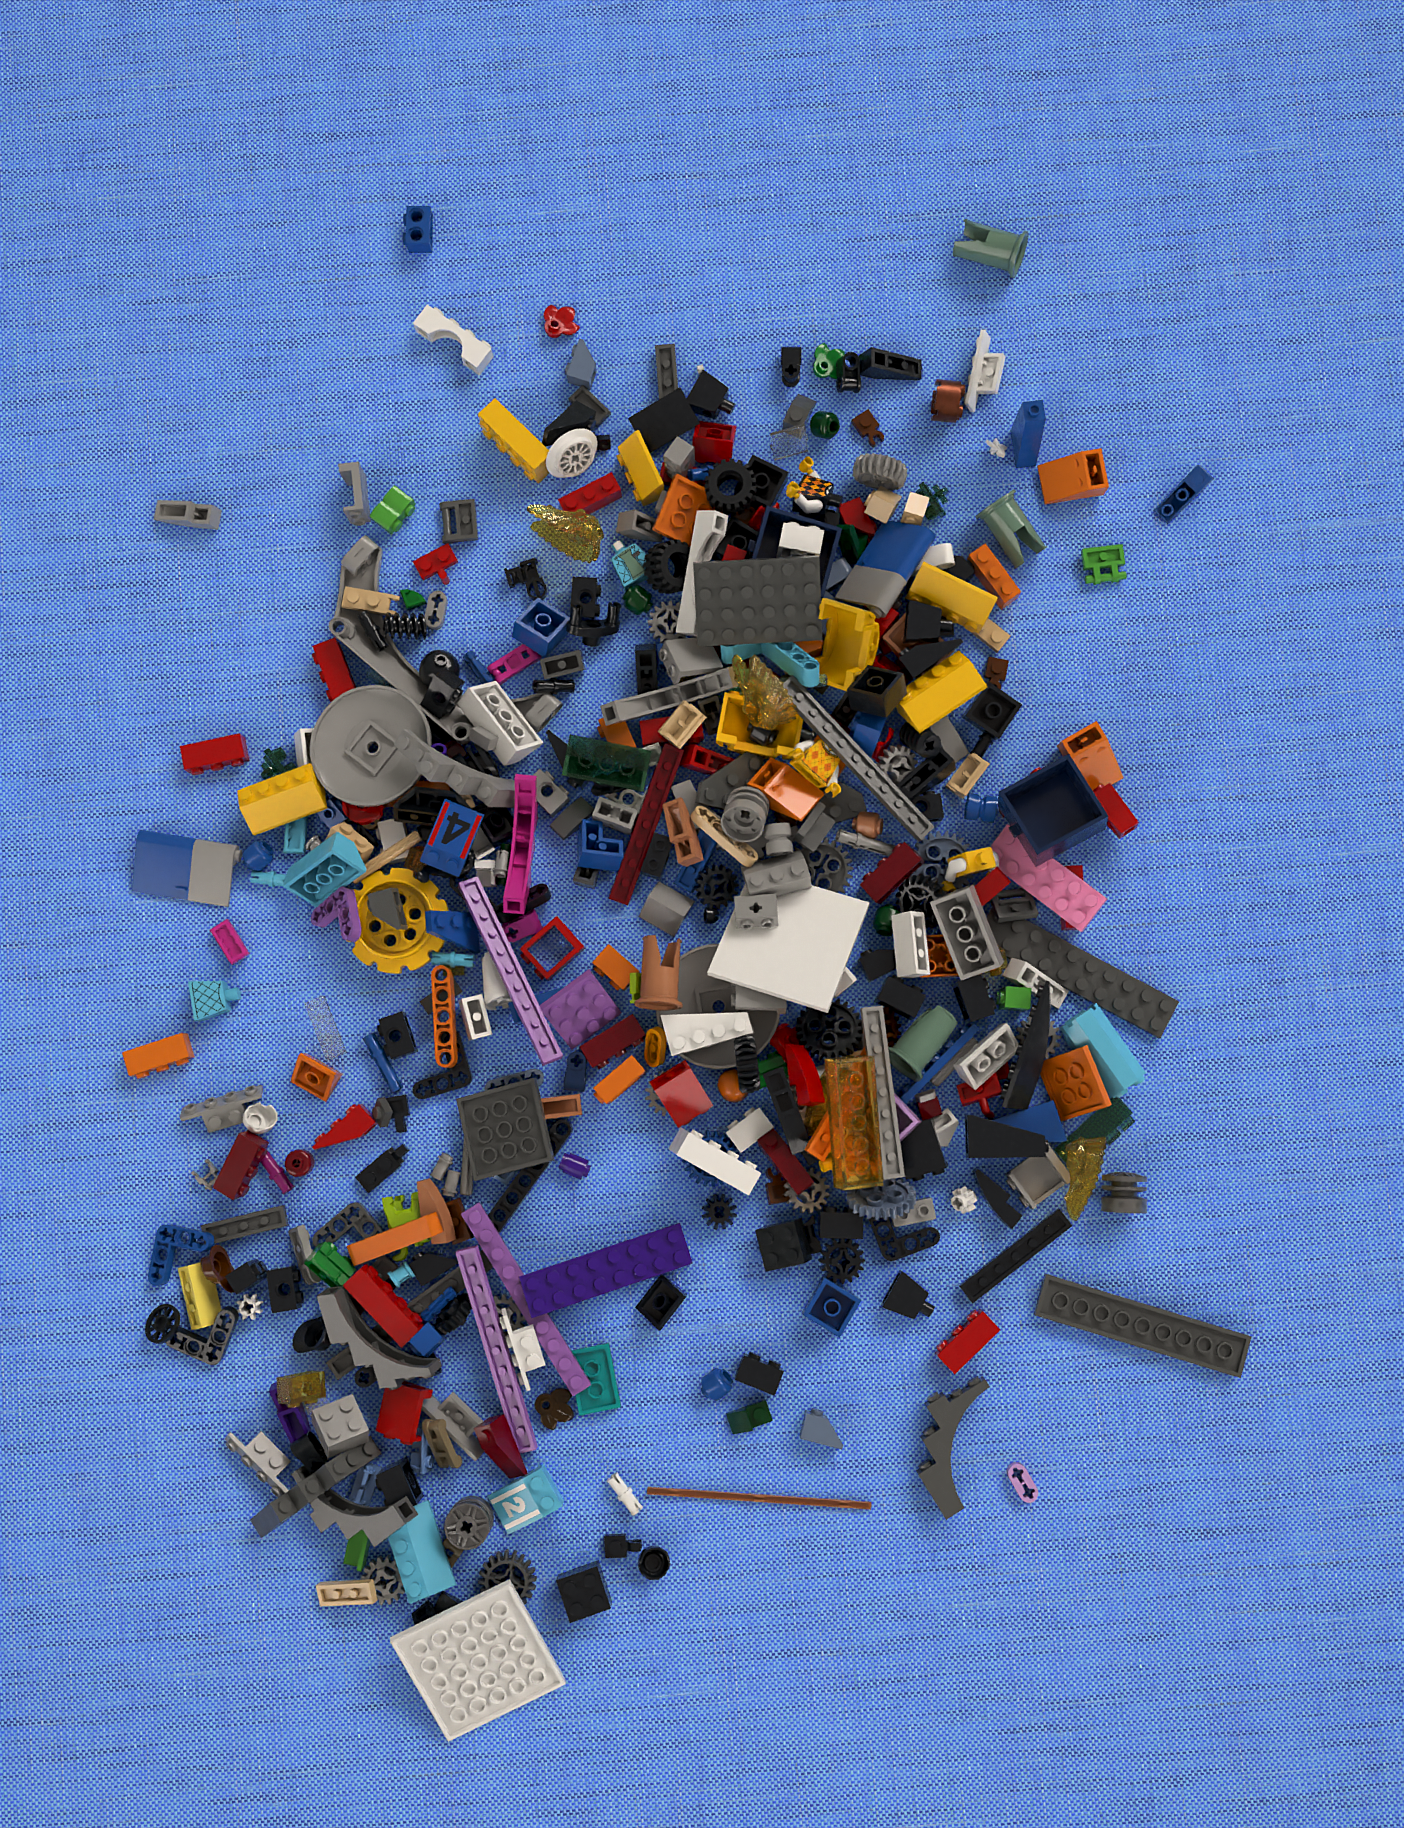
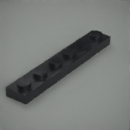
M1056 1209L962 1282L959 1287L971 1303H974L1072 1227V1224L1060 1209Z

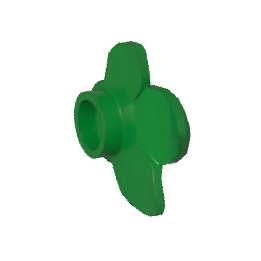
M821 343L814 352L816 360L813 364L814 374L819 378L829 376L837 379L836 361L845 352L841 349L829 350L825 343Z

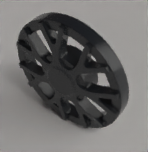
M163 1304L151 1312L145 1325V1334L149 1341L155 1344H163L176 1334L180 1326V1313L178 1309L170 1304Z

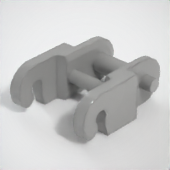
M206 1159L205 1163L209 1164L210 1172L203 1178L195 1171H192L191 1174L195 1176L200 1185L204 1184L206 1186L205 1189L211 1191V1186L214 1185L218 1177V1169L209 1159ZM213 1174L215 1178L208 1183L206 1179Z

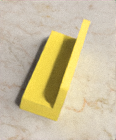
M201 1262L177 1268L191 1330L214 1325L215 1319L221 1311L216 1284L205 1278Z

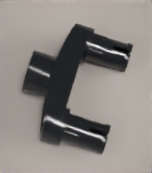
M609 602L607 618L605 620L583 621L584 606L576 604L575 607V604H571L570 618L567 621L566 631L572 635L581 636L584 645L591 647L599 646L601 637L612 635L619 631L621 604Z

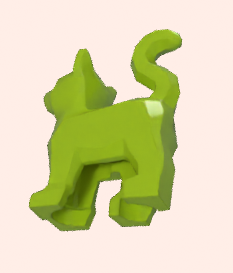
M418 1192L411 1194V1207L409 1209L403 1208L404 1195L395 1196L394 1200L393 1196L382 1198L383 1211L387 1218L389 1229L421 1217ZM431 1237L414 1243L415 1247L423 1246L424 1243L431 1240ZM408 1247L401 1248L400 1253L394 1255L392 1259L396 1262L404 1260L408 1255Z

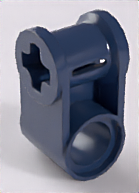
M576 1051L568 1056L564 1077V1090L585 1092L587 1058L582 1052ZM576 1055H579V1059H583V1063H580L578 1067L571 1061Z

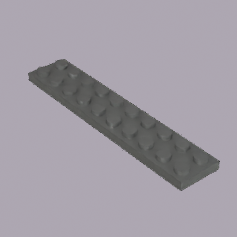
M991 908L986 918L1001 955L1009 959L1015 958L1026 961L1072 993L1093 1004L1097 1003L1100 1008L1157 1038H1161L1179 1001L1025 919L997 922Z
M1044 1274L1034 1311L1035 1316L1241 1378L1252 1337L1049 1274Z

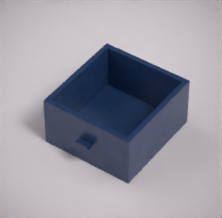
M766 506L756 540L750 539L747 551L752 552L750 559L776 558L783 522H796L804 527H819L820 530H824L819 556L822 601L842 528Z
M1069 754L998 792V807L1010 825L1008 828L1013 837L1019 839L1035 867L1106 829L1109 816Z

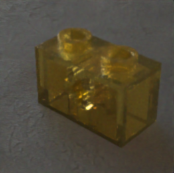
M311 1370L276 1377L278 1404H287L288 1408L300 1406V1402L305 1401V1404L318 1402V1398L326 1397L324 1371Z

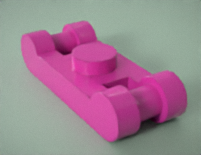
M522 644L490 664L487 670L490 674L494 675V681L502 685L520 671L540 661L542 656ZM527 652L529 657L524 659L521 654ZM502 666H505L507 669L504 673H501L499 670Z

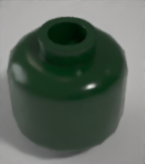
M818 411L812 416L810 421L812 434L819 438L831 439L840 428L839 419L832 412Z
M639 585L630 586L622 597L624 607L635 615H640L642 612L647 613L653 605L650 602L652 594Z
M886 904L876 910L873 927L879 935L892 936L891 916L900 914L894 905Z

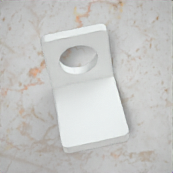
M479 827L472 845L477 860L495 850L481 827Z

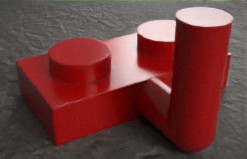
M449 543L414 560L413 563L423 581L438 574L442 583L447 585L450 579L445 569L458 563V560Z
M996 1072L976 1090L966 1082L956 1085L963 1106L979 1102L985 1117L989 1120L995 1118V1114L989 1108L987 1099L1002 1093V1087Z

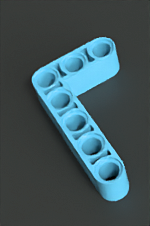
M794 642L720 645L721 661L725 664H734L763 653L790 676L793 675L803 686L814 687L820 683L819 662Z

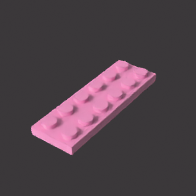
M1007 824L990 846L992 851H995L999 856L1000 870L1077 930L1083 932L1108 899L1054 858L1035 867L1017 837L1014 838L1008 828L1010 825Z

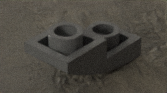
M581 796L550 824V828L565 840L579 829L582 819L587 820L592 816L594 808Z

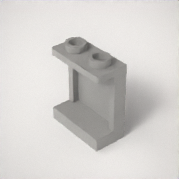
M360 463L338 464L339 473L346 485H353L354 505L343 507L344 514L349 522L356 526L371 522L367 478Z
M697 637L665 640L659 651L660 660L663 661L667 674L673 684H678L683 676L710 674L723 669V665L714 647L698 646Z
M731 983V986H735V994H731V1007H735V1013H738L739 1010L777 1011V1014H786L787 1000Z
M1050 1146L1046 1157H1028L1005 1174L1008 1178L1006 1182L1013 1191L1015 1189L1021 1195L1018 1197L1025 1208L1029 1206L1030 1209H1035L1036 1205L1063 1185L1069 1184L1074 1180Z

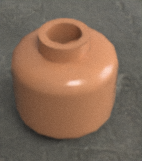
M861 811L857 818H853L852 829L856 833H861L862 836L875 839L878 834H882L883 818H880L879 814L875 812Z

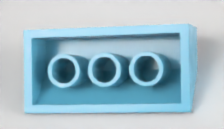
M336 832L288 868L283 887L313 906L318 907L338 888L346 887L364 874L366 867L355 843L339 832Z
M429 1500L413 1506L418 1515L388 1537L409 1604L457 1585Z

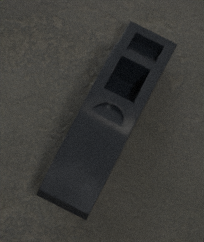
M783 1067L762 1074L792 1155L804 1151L810 1139Z

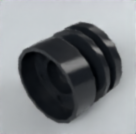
M475 743L473 745L478 751L476 754H473L468 747L466 748L469 755L468 759H465L460 753L451 758L474 770L488 775L492 773L493 776L501 778L497 765L488 751Z

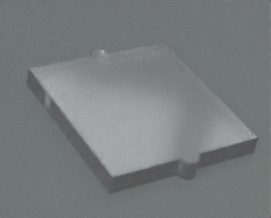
M804 424L770 433V448L773 452L774 461L808 452V436L806 435Z

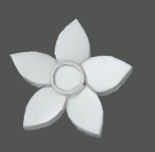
M997 438L994 439L993 443L986 440L985 443L991 447L990 453L992 455L996 453L997 456L1004 458L1005 450L1008 447L999 444Z

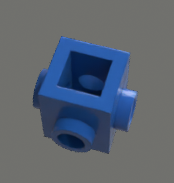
M326 797L327 809L317 812L319 821L327 825L329 829L348 819L343 812L342 801L336 797L331 799Z

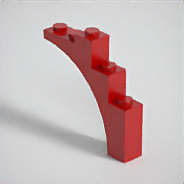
M1038 767L1034 769L1030 774L1040 770L1041 768ZM1111 783L1105 786L1101 784L1093 790L1109 816L1107 826L1119 839L1137 828L1138 820ZM999 808L1000 814L1002 815V817H1004L1003 813L1001 812V810H1000V808Z

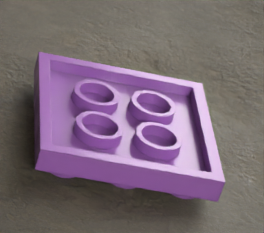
M590 969L539 1005L545 1017L571 1050L622 1013Z

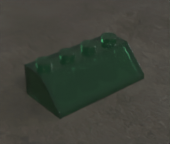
M570 734L562 775L644 792L653 752Z

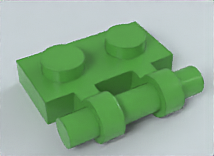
M1123 544L1084 548L1081 550L1083 570H1092V575L1085 576V584L1093 583V585H1098L1106 581L1115 583L1127 578L1126 571L1118 572V567L1125 565ZM1110 568V573L1100 574V569Z

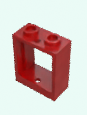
M556 916L520 948L523 952L520 956L528 965L532 962L536 967L534 972L541 980L546 978L549 981L586 948ZM556 927L574 949L547 972L528 950Z

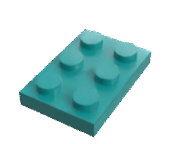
M609 1342L571 1350L591 1382L589 1387L575 1395L579 1416L620 1408L621 1401Z

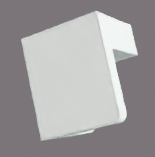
M475 860L474 868L477 870L476 877L478 876L483 887H497V877L492 872L496 860Z

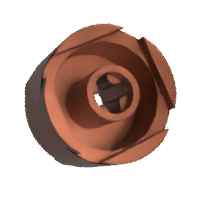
M936 379L934 385H938L937 391L933 390L931 414L935 415L931 417V421L956 423L963 413V405H960V400L964 397L965 385L961 384V381Z

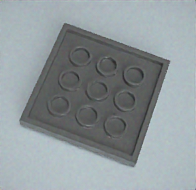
M536 1078L456 1099L474 1181L555 1161Z

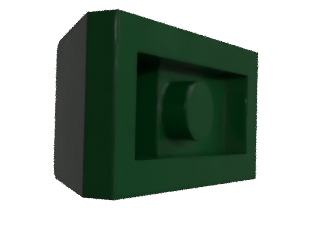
M837 524V527L842 528L838 542L842 556L846 558L849 564H856L866 549L868 534L856 533L854 525Z
M766 1399L726 1413L732 1434L753 1431L754 1427L773 1421Z

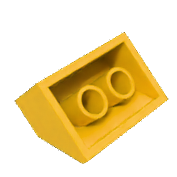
M637 430L618 446L619 454L616 457L620 466H624L627 471L624 474L628 484L632 483L635 490L632 492L636 501H640L644 507L658 501L662 490H664V483L640 431Z

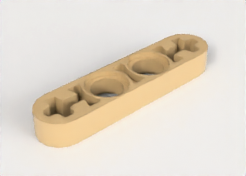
M697 806L691 813V819L697 826L743 866L752 867L758 859V854L746 842H739L728 837L721 828V820L706 807Z

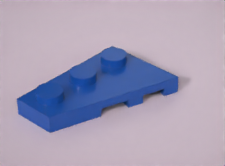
M432 910L425 912L426 933L444 941H451L456 944L455 946L466 948L473 954L480 953L479 931L470 912Z

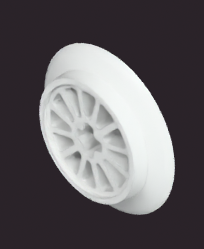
M574 429L559 437L547 454L546 467L549 473L557 478H568L580 475L586 471L592 464L597 451V438L595 434L587 429Z

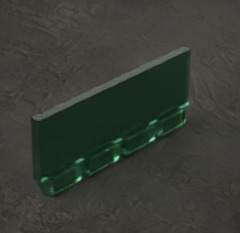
M1111 1097L1112 1105L1097 1110L1067 1137V1141L1062 1142L1054 1149L1071 1169L1075 1167L1081 1172L1091 1163L1086 1157L1087 1154L1094 1160L1106 1149L1102 1144L1103 1140L1107 1145H1111L1122 1135L1117 1129L1118 1126L1125 1132L1135 1123V1120L1130 1116L1133 1112L1120 1098Z

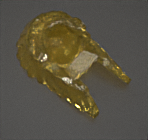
M533 504L527 507V511L530 514H534L536 518L541 519V521L533 522L530 528L534 532H538V536L543 537L545 542H550L551 546L557 548L559 552H565L566 556H572L574 560H581L582 563L585 561L591 563L592 560L596 561L600 554L601 540L604 538L603 530L596 517L586 514L583 509H578L575 512L562 511L551 505L544 506L540 504Z
M755 654L749 659V669L738 655H734L732 659V668L735 674L734 680L741 688L744 700L742 711L748 716L750 723L755 727L774 730L775 727L788 724L796 719L795 715L798 711L795 710L796 705L793 703V697L788 695V689L783 687V682L779 681L777 675H772V670L766 668V664L760 662V658Z
M1080 1136L1066 1145V1166L1070 1173V1187L1064 1199L1069 1216L1074 1221L1078 1220L1080 1214L1084 1211V1206L1088 1203V1198L1093 1194L1092 1190L1096 1188L1095 1183L1098 1182V1174L1102 1172L1101 1165L1104 1163L1103 1156L1105 1155L1106 1137L1086 1139Z

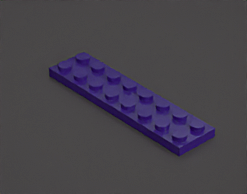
M677 1223L519 1276V1281L530 1317L534 1318L693 1264L681 1224Z

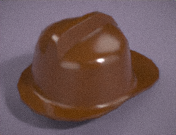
M214 1245L210 1250V1254L201 1258L202 1272L210 1282L220 1284L226 1291L234 1293L225 1277L234 1271V1268L226 1250L220 1245Z

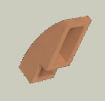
M679 797L663 804L669 839L675 845L678 863L687 867L703 861L700 842L683 799Z
M580 1094L541 1098L545 1119L582 1115Z
M430 1178L417 1181L421 1217L437 1212L444 1231L431 1237V1244H443L456 1240L450 1212L438 1188Z

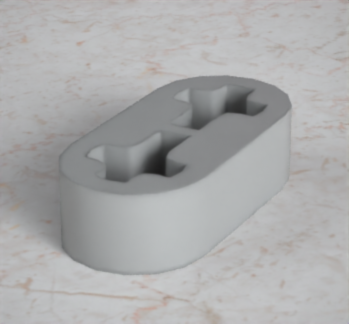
M441 591L432 592L428 598L424 618L427 627L431 630H438L444 624L448 600ZM440 597L443 602H439L438 608H436V603L433 600H437ZM436 613V617L439 620V622L436 621L434 625H432L429 619H433L434 614Z

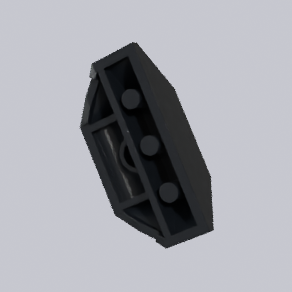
M415 786L394 804L393 812L395 822L434 826L445 799L469 809L471 808L456 791Z

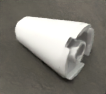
M488 951L481 959L485 1007L487 1010H497L496 1006L501 1005L503 1009L509 1008L508 1003L512 1002Z

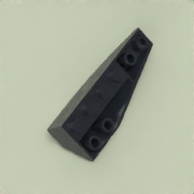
M1046 980L1044 986L1039 985L1036 997L1039 998L1037 1005L1033 1004L1029 1013V1017H1032L1030 1025L1025 1024L1022 1036H1025L1023 1044H1018L1015 1055L1018 1056L1017 1062H1012L1007 1080L1010 1081H1005L1000 1099L1003 1100L1002 1107L1028 1109L1047 1050L1051 1015L1050 981Z

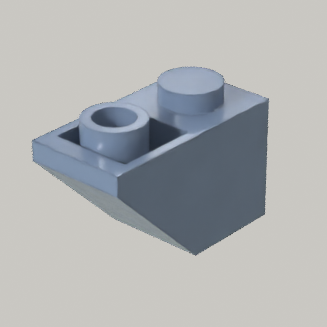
M579 338L577 345L574 344L572 348L571 363L566 365L565 375H567L568 383L580 387L583 385L591 390L597 373L596 363L584 340Z

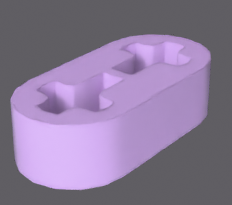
M1019 1462L1011 1463L1007 1467V1476L1017 1494L1026 1503L1034 1502L1038 1497V1489L1028 1471ZM1014 1468L1022 1469L1020 1472L1021 1481L1016 1476H1012ZM1026 1484L1029 1489L1033 1488L1030 1497L1023 1495L1025 1490L1022 1485Z

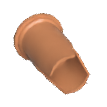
M656 935L644 936L642 938L640 998L634 1002V1005L642 1009L658 1011L681 1009L683 1004L678 1000L682 940L679 938L677 942L668 943L661 963Z

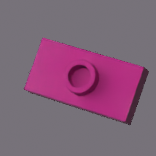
M229 919L210 929V932L231 965H234L250 954Z

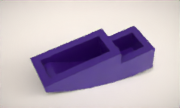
M291 1376L271 1384L269 1393L277 1408V1416L290 1443H293L308 1431L312 1432Z

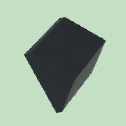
M483 803L471 808L484 814L480 827L494 848L512 838L514 819L506 807H488Z
M661 1274L635 1308L657 1330L661 1331L687 1297V1294Z

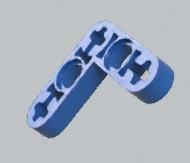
M177 1225L160 1226L156 1232L148 1272L149 1282L154 1286L168 1283L176 1247L195 1251H209L214 1246V1236L209 1232ZM165 1232L175 1234V1236L168 1237L165 1235ZM184 1232H187L189 1235V1240L186 1244L182 1241ZM196 1239H203L206 1241V1244L196 1242ZM163 1249L167 1252V1257L164 1261L160 1259V1252Z

